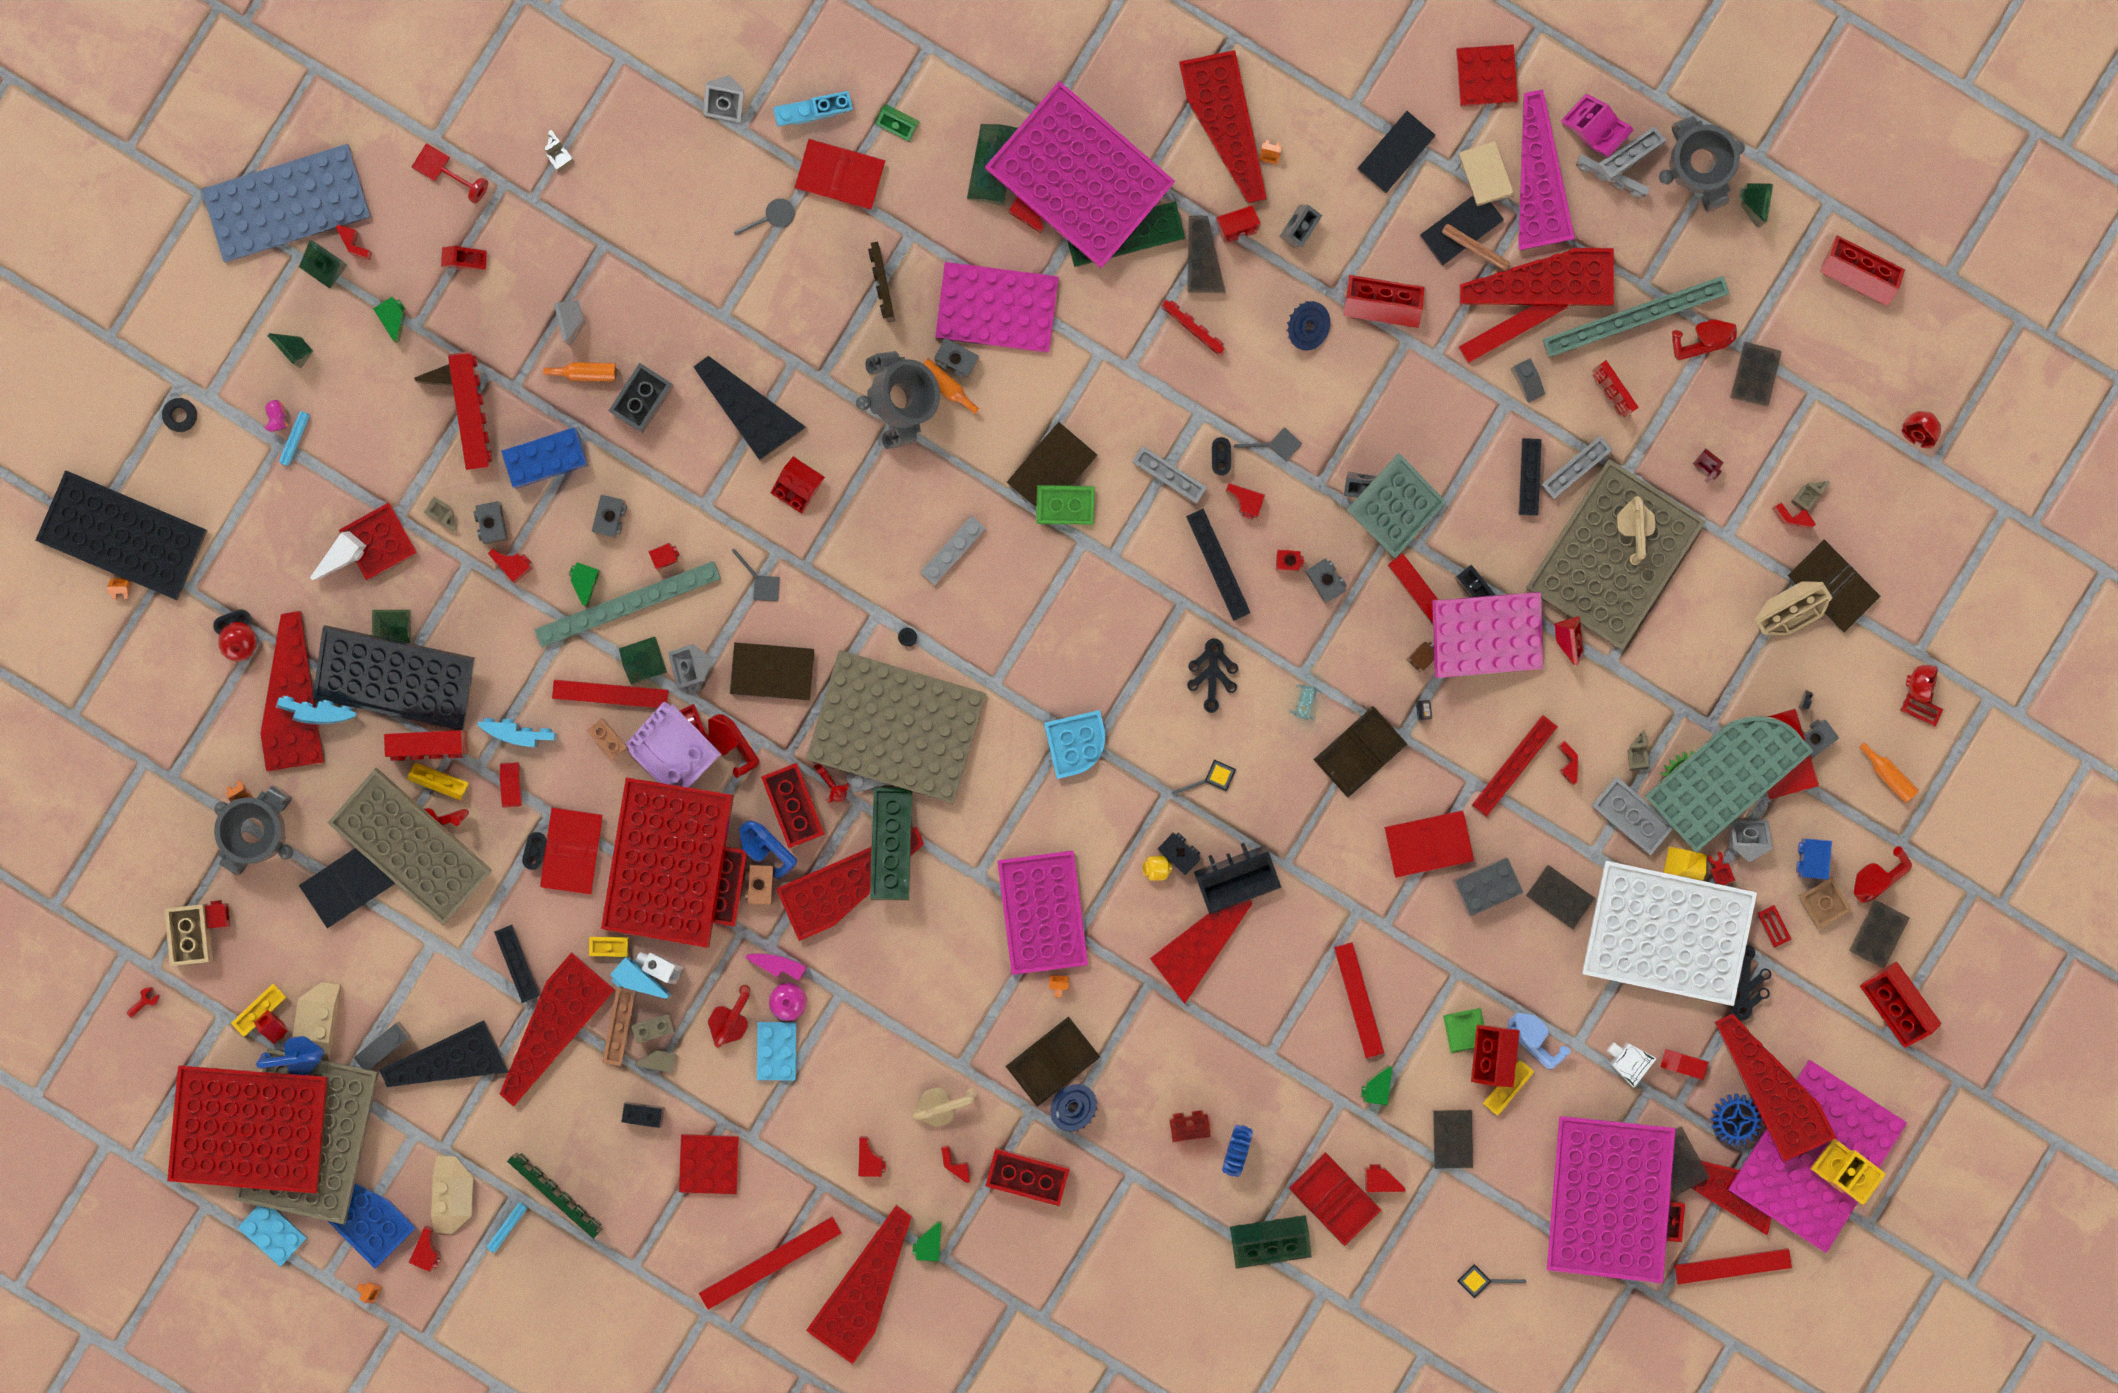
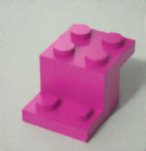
M1587 93L1561 120L1565 127L1576 132L1585 146L1607 158L1614 153L1618 146L1634 130L1631 125L1620 120L1608 104Z

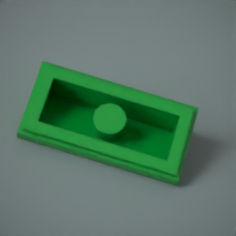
M886 104L882 108L875 125L910 141L919 121Z

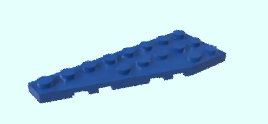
M357 1183L354 1185L346 1224L328 1221L374 1269L417 1228L389 1199Z

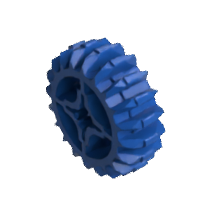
M1738 1093L1734 1094V1099L1728 1094V1101L1720 1098L1722 1105L1715 1103V1107L1719 1109L1718 1111L1712 1110L1711 1113L1715 1114L1716 1117L1710 1118V1121L1716 1122V1124L1711 1125L1712 1129L1718 1128L1715 1135L1722 1134L1720 1140L1724 1141L1727 1138V1144L1731 1145L1733 1140L1736 1146L1739 1145V1140H1741L1743 1145L1746 1144V1138L1749 1141H1753L1751 1134L1759 1135L1755 1129H1762V1126L1758 1125L1757 1122H1762L1763 1120L1757 1117L1760 1114L1758 1110L1755 1111V1104L1751 1105L1753 1102L1752 1098L1746 1101V1095L1743 1094L1739 1099ZM1734 1104L1731 1114L1723 1116L1724 1111ZM1740 1104L1748 1108L1751 1117L1742 1115ZM1737 1114H1738V1117H1740V1118H1742V1119H1745V1120L1737 1121V1124H1736V1125H1735L1736 1122H1733V1121H1731V1120H1728V1119L1736 1118V1115H1737ZM1722 1122L1732 1125L1734 1135L1726 1132ZM1751 1122L1749 1128L1740 1134L1742 1126Z
M1236 1125L1233 1129L1222 1167L1223 1173L1228 1176L1239 1177L1242 1173L1253 1135L1251 1128L1244 1125Z

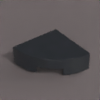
M1805 690L1799 708L1804 710L1810 708L1812 692Z

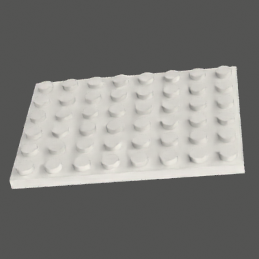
M1605 861L1582 974L1734 1006L1757 893Z

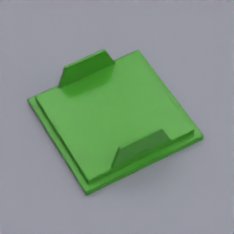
M1481 1008L1443 1015L1450 1052L1474 1049L1476 1026L1484 1025Z

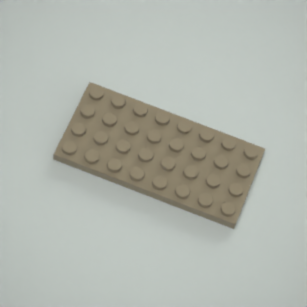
M377 767L328 821L331 827L442 925L447 922L492 871L489 866Z

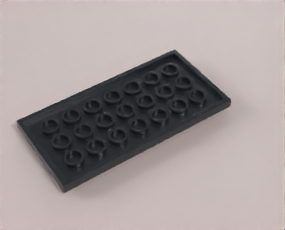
M65 470L35 541L178 601L208 530Z
M324 625L322 628L313 699L327 700L340 705L463 730L475 657Z

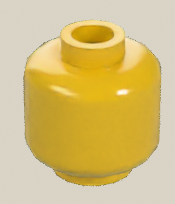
M1163 855L1149 856L1142 865L1143 875L1150 881L1166 880L1169 873L1172 872V864Z

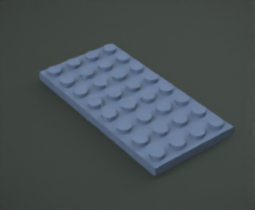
M348 144L201 189L223 262L225 263L336 229L337 224L345 226L371 218Z

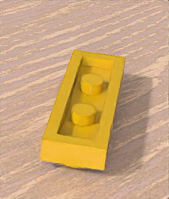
M416 762L407 778L411 782L460 801L469 785L468 782Z
M273 983L231 1024L243 1037H246L256 1027L254 1022L267 1010L272 1012L287 996Z
M1518 1059L1516 1062L1514 1088L1495 1087L1483 1104L1498 1116L1532 1076L1534 1071Z

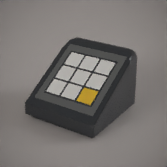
M1430 700L1416 701L1417 719H1432Z

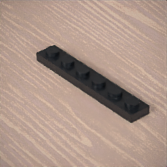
M1204 508L1187 515V521L1232 620L1235 621L1250 614L1248 605Z

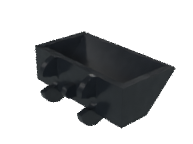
M1241 843L1242 854L1231 858L1230 853H1227V859L1215 863L1212 855H1209L1208 858L1211 865L1194 871L1209 914L1282 888L1266 845L1248 851L1245 844Z

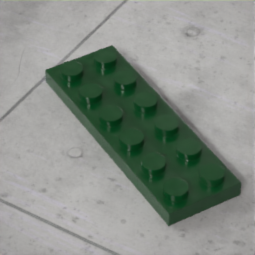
M1176 201L1153 207L1111 258L1184 240L1185 235ZM1067 240L1074 268L1093 263Z
M899 787L873 788L870 900L909 901L912 791Z
M515 1153L507 1160L514 1169L590 1237L594 1239L603 1230L600 1227L602 1224L594 1217L591 1219L586 1214L587 1210L580 1204L575 1205L571 1201L573 1198L565 1191L562 1193L557 1188L558 1184L552 1179L547 1180L543 1176L544 1172L539 1167H533L528 1163L530 1160L526 1155Z

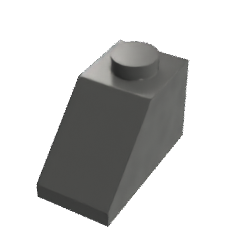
M1531 358L1511 368L1528 403L1545 395L1540 376Z

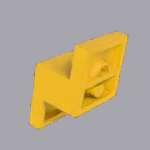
M1836 1139L1828 1143L1810 1168L1838 1191L1847 1193L1861 1205L1866 1203L1886 1175V1173L1857 1151L1849 1150Z

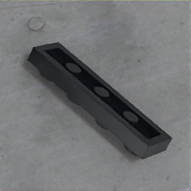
M1522 438L1518 515L1538 516L1542 439Z
M513 924L494 931L521 1002L524 1003L541 996Z

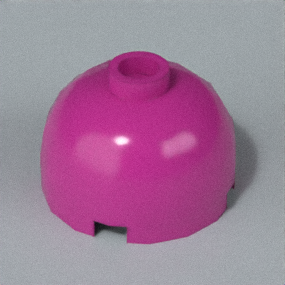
M787 982L780 984L773 989L769 996L770 1011L780 1020H795L804 1013L807 1007L806 993L795 983Z

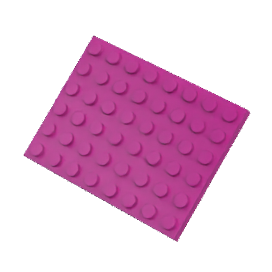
M1060 81L1057 82L984 168L1100 269L1175 183V180Z
M1808 1060L1796 1080L1820 1103L1837 1137L1836 1140L1849 1150L1857 1151L1880 1168L1907 1122L1818 1064ZM1766 1128L1727 1189L1824 1253L1828 1252L1858 1203L1847 1193L1838 1191L1810 1169L1829 1142L1783 1163Z
M1559 1116L1547 1270L1663 1283L1676 1128Z

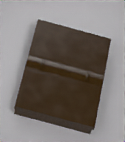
M1058 421L1006 483L1036 507L1037 485L1072 486L1098 454Z
M1825 539L1787 575L1795 584L1800 582L1824 583L1832 596L1824 613L1844 633L1881 597Z
M734 642L730 694L810 700L814 649Z
M1372 706L1313 760L1349 798L1399 753L1407 743L1378 710Z
M1068 1016L1005 1067L1038 1107L1098 1060L1100 1055Z

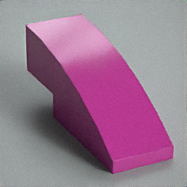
M755 953L747 954L745 957L776 977H779L783 971L798 981L807 966L798 961L774 954Z

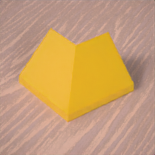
M1668 847L1663 873L1703 881L1706 875L1707 855Z

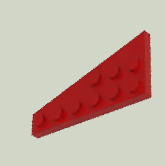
M1251 900L1213 914H1206L1150 957L1151 961L1184 1004L1252 906Z
M1674 1154L1673 1178L1768 1236L1772 1218L1727 1190L1740 1169Z

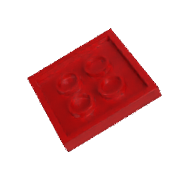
M1514 44L1456 49L1460 106L1518 102Z
M1607 360L1592 370L1594 380L1598 384H1602L1605 389L1603 390L1605 396L1609 400H1613L1615 403L1614 408L1620 416L1623 415L1625 418L1639 408Z
M389 502L339 529L340 534L349 531L366 545L363 550V556L356 563L367 581L417 554L414 545Z
M681 1134L679 1193L737 1194L739 1136Z

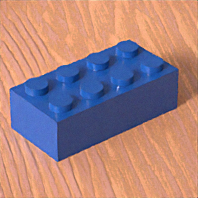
M574 427L501 451L512 487L515 489L589 466L578 431Z

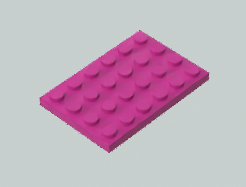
M945 262L935 338H947L952 341L1049 353L1059 276Z
M1541 592L1432 600L1436 678L1543 669Z
M1074 851L997 860L1012 975L1088 965Z

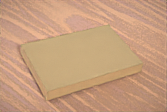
M1495 141L1459 152V157L1477 206L1514 194Z

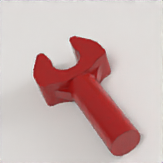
M153 987L144 988L140 991L141 999L126 1012L130 1018L145 1005L150 1004L154 1006L158 1003L159 994L155 995L152 999H149L147 996Z

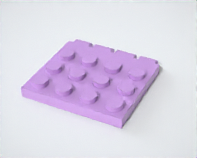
M663 702L626 742V746L630 749L628 752L657 782L690 787L721 755L673 704L670 706L666 702Z

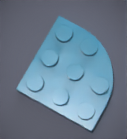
M1100 710L1044 723L1057 779L1080 774L1091 768L1100 758L1105 745V730Z

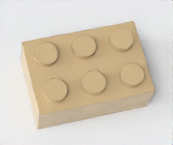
M208 904L164 909L170 966L213 961L210 928L207 929L205 906Z

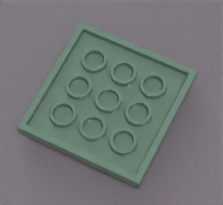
M1398 453L1347 511L1392 557L1396 558L1446 501Z

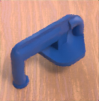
M747 821L739 827L742 848L753 860L762 861L772 851L784 863L782 867L774 869L775 878L780 879L796 866L797 859L763 825L755 821Z
M306 1036L291 1037L284 1044L285 1056L271 1057L269 1053L264 1052L256 1062V1066L258 1068H269L287 1065V1069L291 1074H309L323 1058L325 1051Z

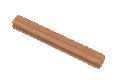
M1446 224L1443 228V234L1501 270L1508 268L1510 263L1508 260L1449 224Z

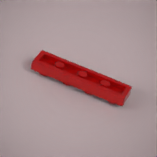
M1166 299L1163 302L1161 308L1218 356L1225 350L1223 347L1224 343L1217 337L1213 339L1208 335L1209 331L1203 325H1196L1193 322L1195 319L1187 312L1183 314L1179 310L1180 306L1173 300L1169 302Z

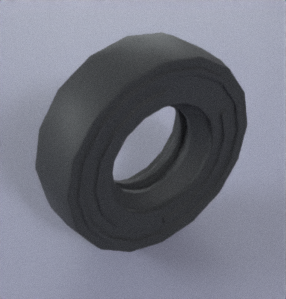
M174 398L164 405L162 419L170 430L185 432L195 425L197 411L189 400ZM183 408L186 411L187 417L183 422H176L173 419L172 414L175 409Z

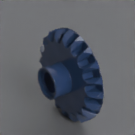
M1305 301V303L1299 304L1298 308H1294L1293 314L1289 315L1290 321L1287 322L1288 329L1286 330L1289 334L1288 338L1291 340V344L1298 349L1305 351L1313 350L1324 342L1329 333L1330 315L1327 309L1318 302Z
M1073 1084L1063 1088L1057 1093L1051 1104L1050 1115L1053 1123L1059 1129L1070 1133L1072 1131L1078 1132L1079 1129L1085 1128L1088 1123H1091V1119L1095 1117V1111L1098 1110L1096 1095L1090 1088L1081 1084Z

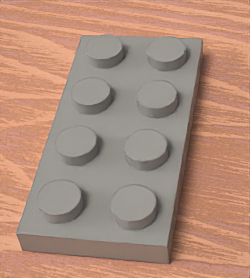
M1617 776L1591 805L1649 855H1652L1673 830L1671 824L1661 813Z

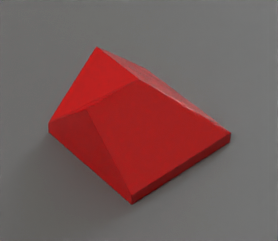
M1580 616L1554 624L1556 642L1574 666L1579 664L1584 654Z

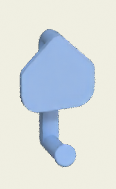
M1516 1013L1509 1019L1508 1028L1520 1030L1519 1043L1546 1068L1553 1069L1571 1053L1568 1047L1561 1046L1559 1053L1552 1057L1541 1047V1044L1548 1035V1028L1537 1016Z

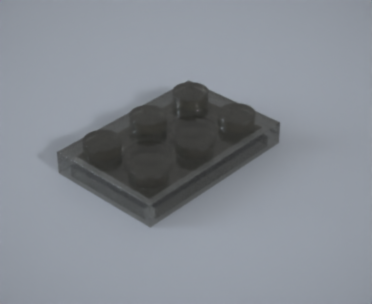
M1744 342L1730 398L1768 407L1782 351Z
M1548 864L1525 895L1571 929H1574L1595 899V897Z
M1874 900L1849 952L1884 969L1910 917Z
M1471 1109L1433 1110L1435 1169L1473 1168Z
M1682 1126L1676 1128L1671 1189L1676 1196L1710 1177Z

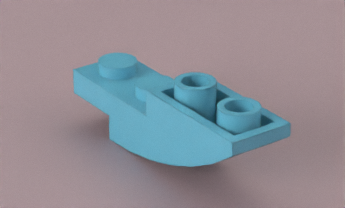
M849 91L773 107L777 127L812 122L853 110Z
M283 696V698H278L276 708L293 712V721L308 724H335L354 719L356 715L352 708L347 706L339 708L334 706L333 702L327 700L319 701L316 708H313L311 703L302 702L300 704L294 702L295 699Z
M483 718V722H478V726L490 735L505 742L521 746L537 747V740L556 741L557 733H553L552 729L540 728V732H533V728L521 727V731H518L519 724L514 723V719H502V723L495 722V719Z

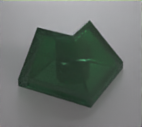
M273 333L267 335L289 361L298 368H301L313 353L311 347L302 337Z
M372 610V635L411 644V610Z
M656 636L619 648L622 665L631 685L667 673Z

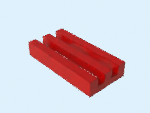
M1907 693L1900 711L1936 727L1944 709L1932 703L1919 702L1938 711L1937 714H1934L1909 702L1910 699L1917 700L1910 693ZM1907 706L1935 718L1934 721L1907 709Z
M1775 905L1756 913L1773 948L1792 940ZM1770 911H1773L1786 938L1782 939L1769 913ZM1764 914L1766 915V917H1767V919H1768V921H1769V923H1770V925H1771V927H1772V929H1773V931H1774V933H1775V935H1776V937H1777V939H1778V942L1775 941V939H1774V937H1773V935H1772V933H1771V931H1770V929H1769V927H1768V925H1767V923H1766V921H1765V919H1764V917H1763Z

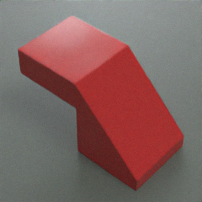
M337 224L336 229L348 252L370 260L372 255L370 250L355 246L358 232Z
M1782 502L1772 508L1783 524L1812 528L1816 525L1806 509L1792 517Z
M1562 741L1557 747L1570 761L1559 772L1572 785H1575L1578 775V754L1566 741Z
M519 762L501 763L499 780L502 808L522 806Z
M1665 1049L1660 1067L1704 1080L1709 1062Z
M949 1145L942 1146L944 1167L965 1183H970L968 1162L952 1164Z

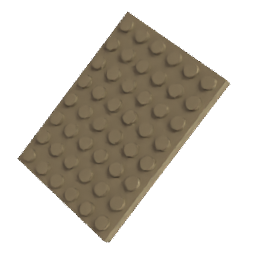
M1608 459L1529 581L1526 589L1530 592H1541V599L1569 617L1580 616L1583 626L1623 650L1706 521ZM1640 496L1644 505L1655 515V531L1650 536H1645L1646 558L1639 564L1633 565L1630 562V556L1636 553V536H1623L1619 533L1617 529V515L1634 497Z
M839 650L806 760L954 803L986 693Z
M267 1048V1053L271 1057L285 1056L284 1051ZM320 1060L311 1073L303 1074L328 1077L318 1193L237 1187L234 1200L346 1224L379 1072ZM287 1065L263 1068L262 1072L291 1074L287 1069Z

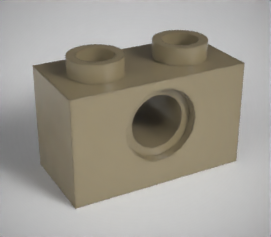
M670 1013L631 1026L637 1044L676 1031Z

